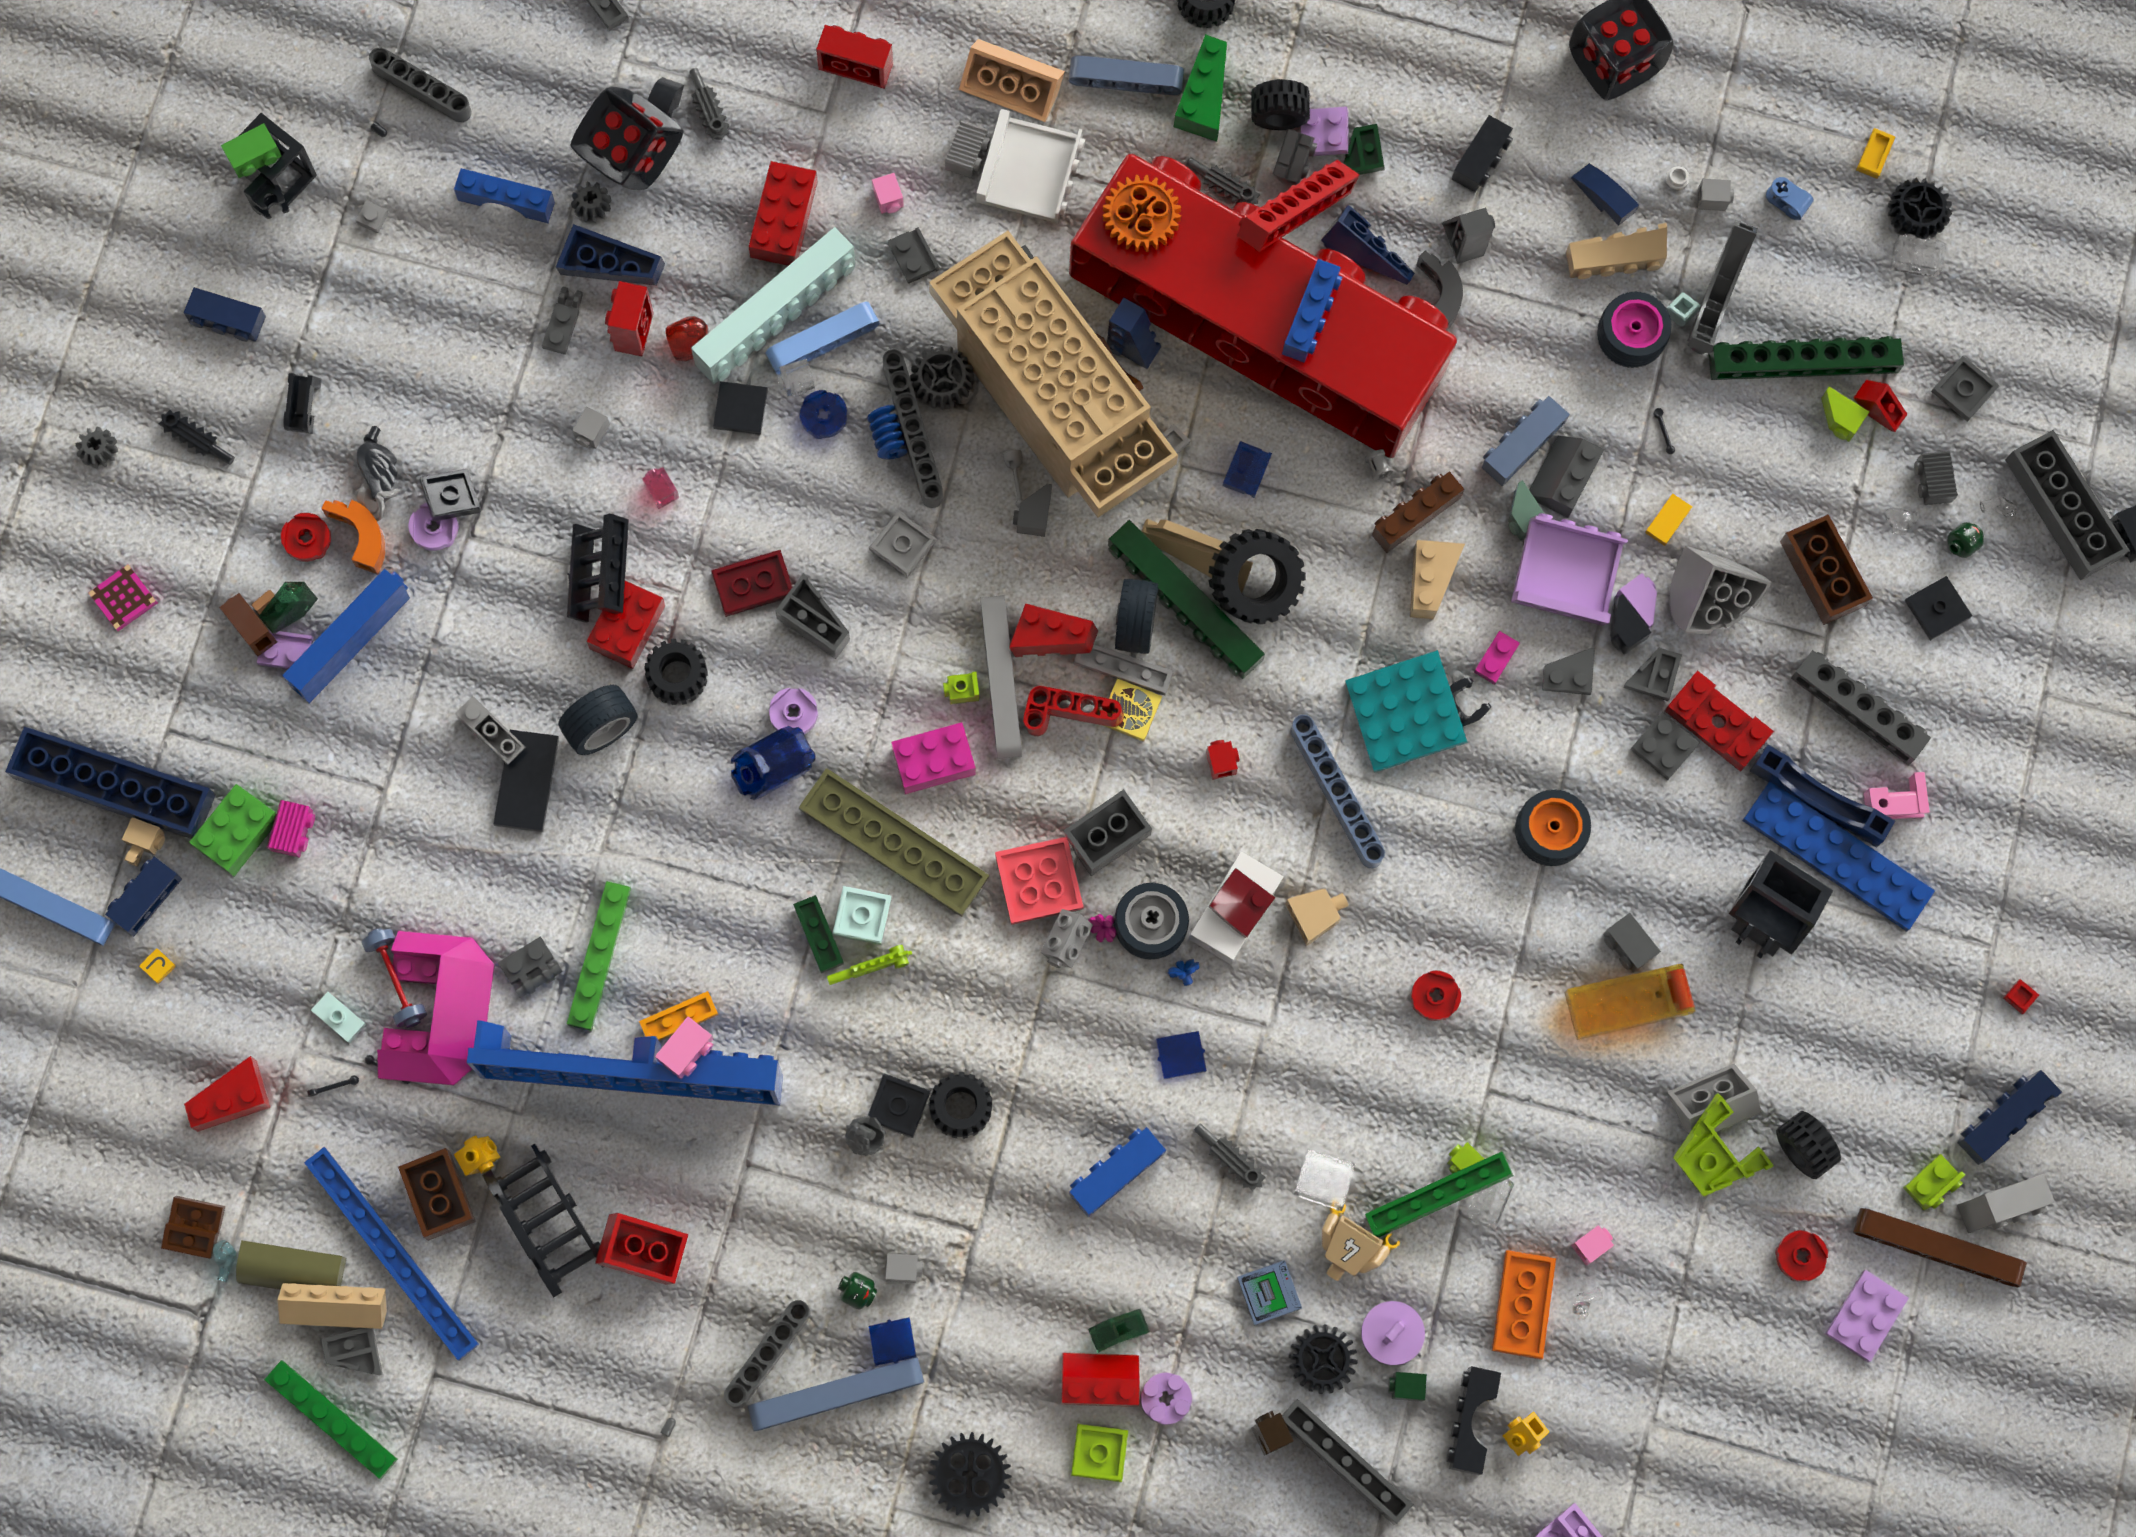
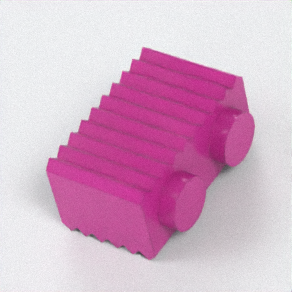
M280 800L267 848L272 852L300 858L301 852H305L308 846V838H306L308 828L312 829L314 825L315 814H313V810L307 805Z

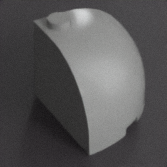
M1685 546L1674 571L1670 586L1669 604L1672 618L1680 629L1688 633L1705 634L1712 633V630L1721 627L1727 628L1743 619L1741 616L1751 607L1755 608L1766 594L1771 581L1736 562Z

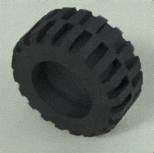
M1250 529L1242 530L1240 535L1235 533L1229 536L1230 541L1228 543L1223 541L1219 545L1222 550L1219 554L1214 553L1212 559L1215 560L1214 566H1209L1208 572L1212 574V579L1208 580L1209 587L1214 589L1212 595L1220 603L1219 606L1230 615L1250 624L1252 622L1265 624L1266 621L1272 623L1279 620V615L1286 616L1289 614L1290 610L1288 608L1291 605L1296 606L1299 600L1296 597L1298 593L1303 594L1305 588L1301 586V581L1306 580V573L1301 571V568L1305 565L1303 559L1298 557V550L1291 546L1290 542L1285 538L1262 529H1255V531ZM1258 554L1267 555L1275 565L1276 576L1274 583L1263 596L1255 599L1248 598L1239 589L1238 575L1240 569L1252 556Z

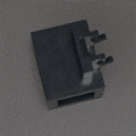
M260 113L240 135L264 123L282 157L271 168L268 165H264L258 168L252 175L245 176L252 183L244 190V193L252 209L257 214L263 215L266 219H271L269 214L271 206L280 205L283 214L290 211L288 206L310 184L317 174L304 146L263 113ZM279 140H280L281 142H283L286 146H288L289 149H287V148H285L283 145H281L280 142H279ZM290 165L302 176L283 195L276 178Z
M1770 850L1748 878L1729 912V915L1737 919L1731 929L1739 935L1735 943L1740 945L1747 937L1761 946L1756 955L1760 959L1766 953L1773 957L1779 948L1792 955L1815 926L1833 890Z

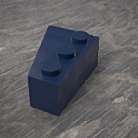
M1126 298L1122 299L1109 320L1107 344L1113 354L1117 356L1122 355L1148 369L1159 352L1161 344L1154 340L1156 333L1154 331L1150 332L1151 322L1145 309Z

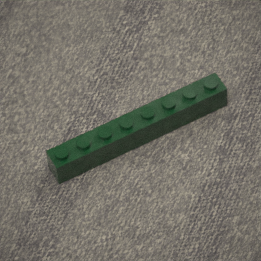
M1130 519L1108 539L1109 552L1116 559L1121 558L1126 563V569L1135 576L1137 574L1142 580L1158 583L1157 595L1160 597V603L1167 609L1171 608L1177 614L1176 618L1184 626L1188 625L1193 630L1195 638L1201 643L1205 642L1210 647L1212 655L1218 660L1222 659L1227 664V669L1234 676L1237 677L1239 675L1244 679L1264 660L1265 653Z

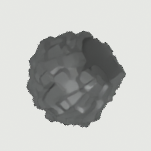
M870 1116L853 1119L852 1123L846 1126V1143L854 1154L872 1155L883 1146L886 1132L877 1118H871Z

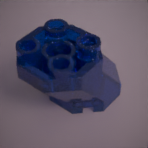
M786 726L754 744L740 749L731 757V764L735 763V769L731 770V778L740 794L744 796L749 794L751 795L750 799L756 800L805 775L812 768V762L815 761V753L811 749L801 728Z

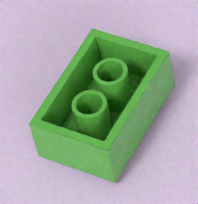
M235 784L189 843L235 877L271 832L276 812Z

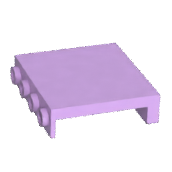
M1539 513L1538 516L1530 518L1511 602L1601 626L1609 624L1611 614L1608 613L1612 591L1622 547L1628 542V539L1621 538V534L1608 531L1607 534L1598 532V528L1585 525L1584 528L1575 526L1576 522L1562 519L1561 522L1552 520L1553 516Z

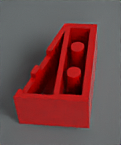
M1025 603L1009 648L1015 657H1023V655L1046 656V654L1060 653V655L1091 653L1098 629L1091 620Z
M252 1056L245 1059L184 1104L190 1127L197 1132L271 1108L257 1060Z

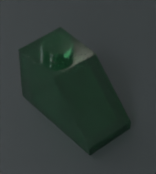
M285 581L259 617L272 633H277L304 617L318 598L305 582Z
M1141 1308L1110 1318L1088 1329L1097 1353L1114 1348L1150 1332Z

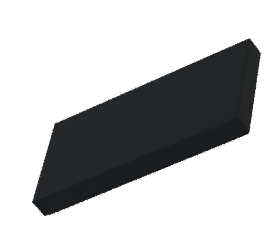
M510 729V732L526 748L508 765L504 762L493 824L499 827L543 832L559 736Z

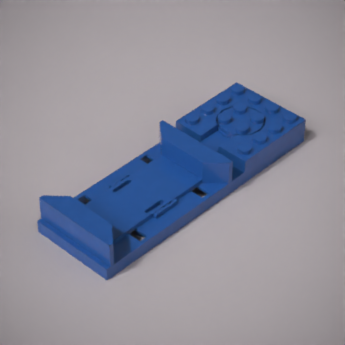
M477 1020L474 1048H468L467 1064L481 1079L778 1106L781 1103L783 1074L778 1060H774V1056L770 1055L748 1058L746 1053L734 1052L733 1056H725L722 1051L710 1050L706 1056L701 1055L695 1062L697 1067L688 1077L684 1075L680 1079L657 1061L655 1056L662 1046L656 1036L635 1038L632 1060L510 1049L512 1036L504 1026Z

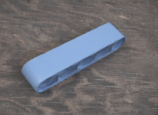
M862 302L771 346L765 354L776 374H783L874 330L879 326L880 322L869 302Z

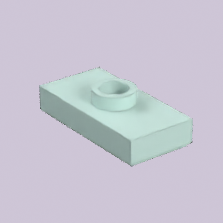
M329 992L311 1009L313 1013L348 1043L366 1026L361 1019Z

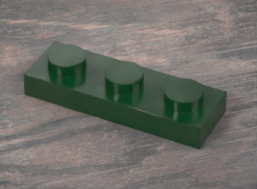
M814 895L794 903L793 906L820 972L824 973L843 965V959L817 896Z

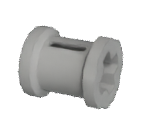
M1383 449L1371 452L1365 456V462L1369 463L1372 469L1374 481L1384 479L1393 473L1392 468L1388 467L1384 458L1385 452Z

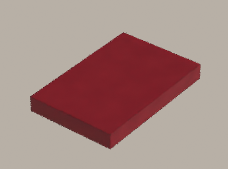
M781 550L711 570L725 617L783 600L793 588Z

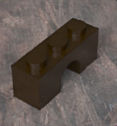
M1270 1411L1255 1420L1256 1424L1251 1427L1264 1456L1294 1441L1281 1413L1274 1415L1273 1411Z

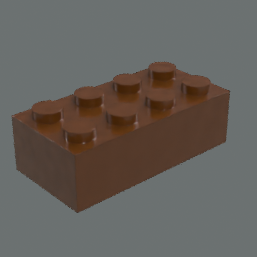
M1829 514L1785 533L1780 540L1823 625L1866 607L1873 599Z

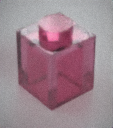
M663 467L648 471L645 477L642 478L644 487L658 510L679 498L676 487Z

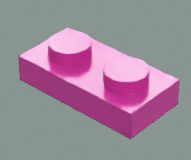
M1499 631L1474 673L1495 685L1520 643Z

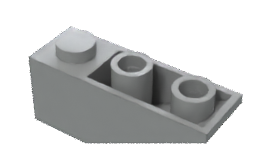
M474 696L455 713L456 717L507 765L526 748Z

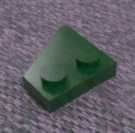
M1377 124L1356 127L1353 130L1351 142L1348 146V154H1345L1343 164L1359 175L1385 170Z

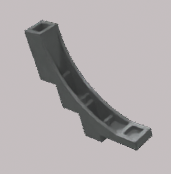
M1738 220L1734 222L1713 271L1712 279L1702 299L1699 312L1688 335V346L1692 347L1691 349L1696 353L1711 354L1730 297L1757 235L1758 228Z

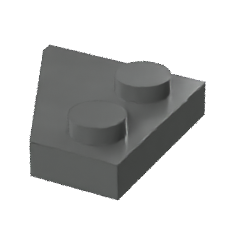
M1589 648L1546 664L1543 670L1542 690L1591 695L1595 648Z
M1658 648L1635 674L1627 680L1623 688L1669 701L1682 654Z
M360 1328L321 1338L326 1364L379 1376L383 1375L373 1328Z

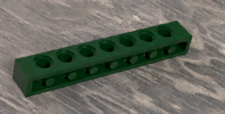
M1884 336L1879 339L1860 337L1856 340L1836 338L1832 341L1812 339L1809 342H1800L1793 339L1785 343H1776L1774 340H1768L1759 344L1744 341L1729 345L1728 342H1720L1715 344L1711 354H1708L1711 380L1896 374L1904 366L1901 338L1893 339L1892 336ZM1871 351L1879 353L1881 358L1874 357ZM1848 352L1854 353L1857 359L1851 358ZM1824 353L1831 354L1834 359H1828ZM1801 354L1808 355L1810 360L1803 359ZM1777 355L1785 356L1787 361H1781ZM1754 356H1760L1764 362L1756 361ZM1730 357H1737L1740 363L1733 362Z

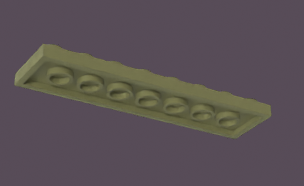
M828 768L825 769L799 806L800 811L961 917L989 878V874Z

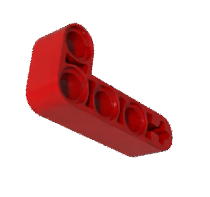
M1036 686L1029 693L1023 722L1030 735L1041 736L1048 728L1050 716L1116 727L1123 722L1124 713L1121 704L1114 699ZM1039 696H1046V697H1047V699H1046V701H1045L1044 703H1042V704H1037V703H1035V700H1036L1037 697H1039ZM1064 700L1071 702L1067 708L1059 707L1060 702ZM1086 705L1094 706L1093 711L1089 713L1083 712L1082 709ZM1112 710H1116V713H1113L1112 717L1108 716V713H1111ZM1033 719L1042 720L1039 726H1030V722Z

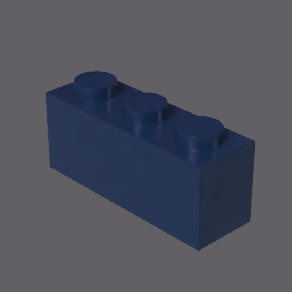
M193 287L183 312L189 323L195 327H209L212 331L221 335H225V333L232 334L236 339L244 342L248 340L257 341L266 318L261 307Z
M154 856L141 866L140 874L125 885L124 893L119 899L116 898L109 904L108 912L105 915L134 937L180 883L182 878Z

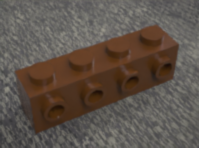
M1450 471L1444 476L1442 474L1437 475L1431 480L1429 487L1425 490L1423 487L1418 489L1411 496L1413 499L1407 503L1404 501L1399 503L1393 509L1394 513L1388 517L1384 515L1374 523L1375 528L1372 536L1386 553L1461 499L1465 489Z

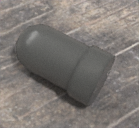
M669 1418L660 1433L670 1437L676 1420Z

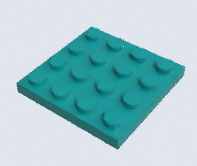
M1438 650L1345 680L1374 773L1468 743Z

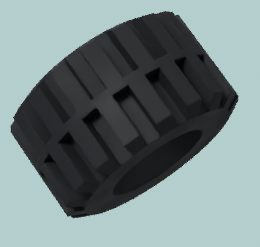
M1177 0L1179 11L1182 10L1181 15L1183 18L1188 17L1190 24L1195 22L1197 23L1196 27L1200 28L1202 25H1206V28H1211L1212 24L1216 26L1221 25V20L1224 22L1228 20L1235 5V0H1214L1211 2Z
M1286 79L1270 80L1256 85L1251 92L1252 122L1261 128L1278 131L1294 129L1306 124L1310 119L1309 88L1301 82Z
M671 639L669 644H666V641L660 642L661 647L655 646L652 649L653 654H648V662L644 666L646 671L645 677L650 690H652L656 698L660 697L664 703L670 701L671 705H677V702H681L682 705L687 704L686 700L688 699L694 701L696 694L701 695L703 686L707 684L706 676H708V671L701 651L697 650L694 644L690 643L688 645L687 641L682 639L680 643L676 639ZM680 661L690 666L691 670L688 677L681 682L671 683L662 677L663 670L672 662Z
M959 1072L957 1075H954V1073L949 1074V1077L945 1079L943 1077L939 1080V1084L934 1086L932 1095H930L929 1108L931 1118L935 1126L942 1130L943 1134H949L952 1138L962 1137L965 1139L970 1135L975 1136L978 1134V1131L986 1127L987 1122L991 1118L992 1097L990 1091L984 1085V1082L980 1078L979 1080L975 1078L973 1074L965 1075V1072ZM965 1092L974 1098L976 1108L970 1117L956 1119L948 1114L946 1101L952 1094Z
M1800 1111L1776 1130L1778 1142L1786 1156L1797 1169L1811 1179H1818L1841 1161L1839 1148L1832 1135L1818 1119L1807 1112Z

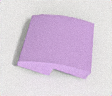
M1573 1503L1534 1537L1603 1536L1580 1508Z

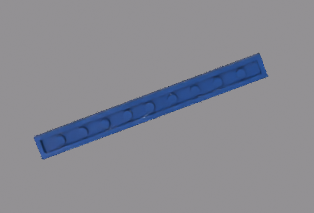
M323 1147L304 1163L455 1358L460 1361L475 1349L479 1343L327 1148Z

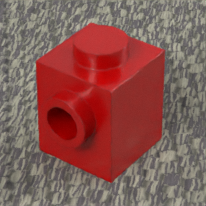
M1216 740L1211 742L1210 746H1207L1206 755L1212 780L1236 775L1238 770L1236 762H1240L1237 748L1232 747L1231 741Z

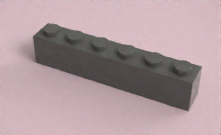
M1298 1399L1283 1413L1282 1417L1288 1430L1393 1525L1398 1524L1414 1505Z

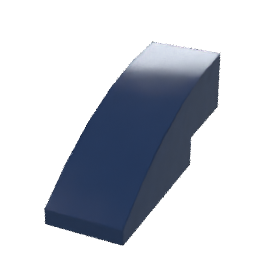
M1590 163L1571 177L1600 212L1605 210L1618 226L1636 213L1639 204L1618 183Z

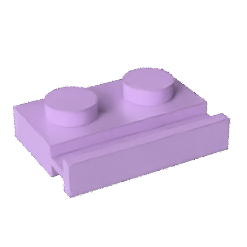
M269 630L277 643L258 656L257 664L289 669L311 646L314 638L310 635Z

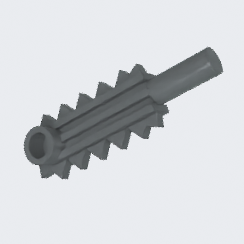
M693 68L689 73L696 90L691 96L694 98L693 103L699 104L696 111L702 112L699 118L705 120L702 126L708 128L705 134L711 135L712 140H722L725 135H729L727 129L730 124L724 122L727 117L721 115L723 108L717 107L720 103V100L714 99L717 93L713 92V87L709 88L704 85L698 68Z
M1193 158L1188 160L1186 166L1203 175L1204 184L1209 185V189L1216 187L1217 193L1224 192L1225 198L1231 196L1232 203L1239 201L1258 204L1257 198L1260 196V193L1255 191V186H1247V181L1240 183L1239 177L1232 178L1231 172L1225 174L1223 168H1218L1217 165L1209 169Z
M1201 1123L1197 1125L1194 1131L1211 1146L1209 1155L1214 1156L1213 1161L1221 1160V1168L1229 1167L1228 1174H1236L1235 1181L1243 1180V1188L1249 1187L1252 1192L1256 1187L1262 1188V1181L1266 1178L1261 1174L1262 1168L1254 1169V1161L1247 1162V1154L1239 1155L1240 1147L1232 1148V1140L1228 1141L1226 1136L1218 1140Z

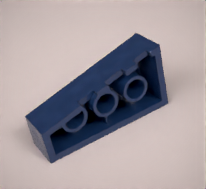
M573 224L557 262L556 269L560 275L657 286L665 262L659 255Z
M2042 1070L2028 1077L2022 1075L2012 1084L2015 1088L2009 1094L2006 1091L1995 1100L1997 1105L1992 1110L1990 1108L1984 1110L1977 1117L1980 1121L1975 1126L1970 1124L1960 1133L1962 1138L1957 1143L1978 1165L1989 1159L2009 1141L2011 1134L2014 1135L2027 1124L2026 1120L2028 1118L2031 1119L2037 1113H2040L2046 1107L2044 1105L2046 1101L2056 1098L2062 1093Z

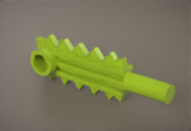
M903 945L894 946L889 949V954L828 975L829 985L850 978H857L893 965L895 969L905 967L909 964L907 958L912 955V951H905Z

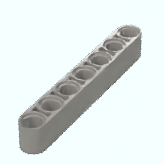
M1005 596L980 597L997 759L1022 757Z

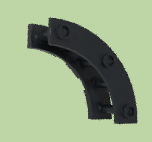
M533 1144L531 1147L536 1158L504 1177L499 1176L496 1178L491 1170L482 1176L493 1197L497 1199L500 1205L499 1208L528 1258L532 1260L539 1276L554 1298L562 1293L558 1285L562 1281L561 1278L595 1257L597 1258L600 1243L599 1241L595 1243L592 1241L573 1208L577 1205L571 1194H564L548 1165L552 1161L545 1149L540 1152L537 1145ZM542 1166L547 1177L516 1196L507 1197L504 1192L508 1189L507 1186ZM553 1185L561 1201L528 1221H520L515 1210L519 1209L518 1206ZM567 1209L576 1226L543 1246H535L529 1236L533 1233L532 1230ZM582 1234L590 1249L556 1270L555 1268L550 1270L544 1261L547 1258L546 1255Z

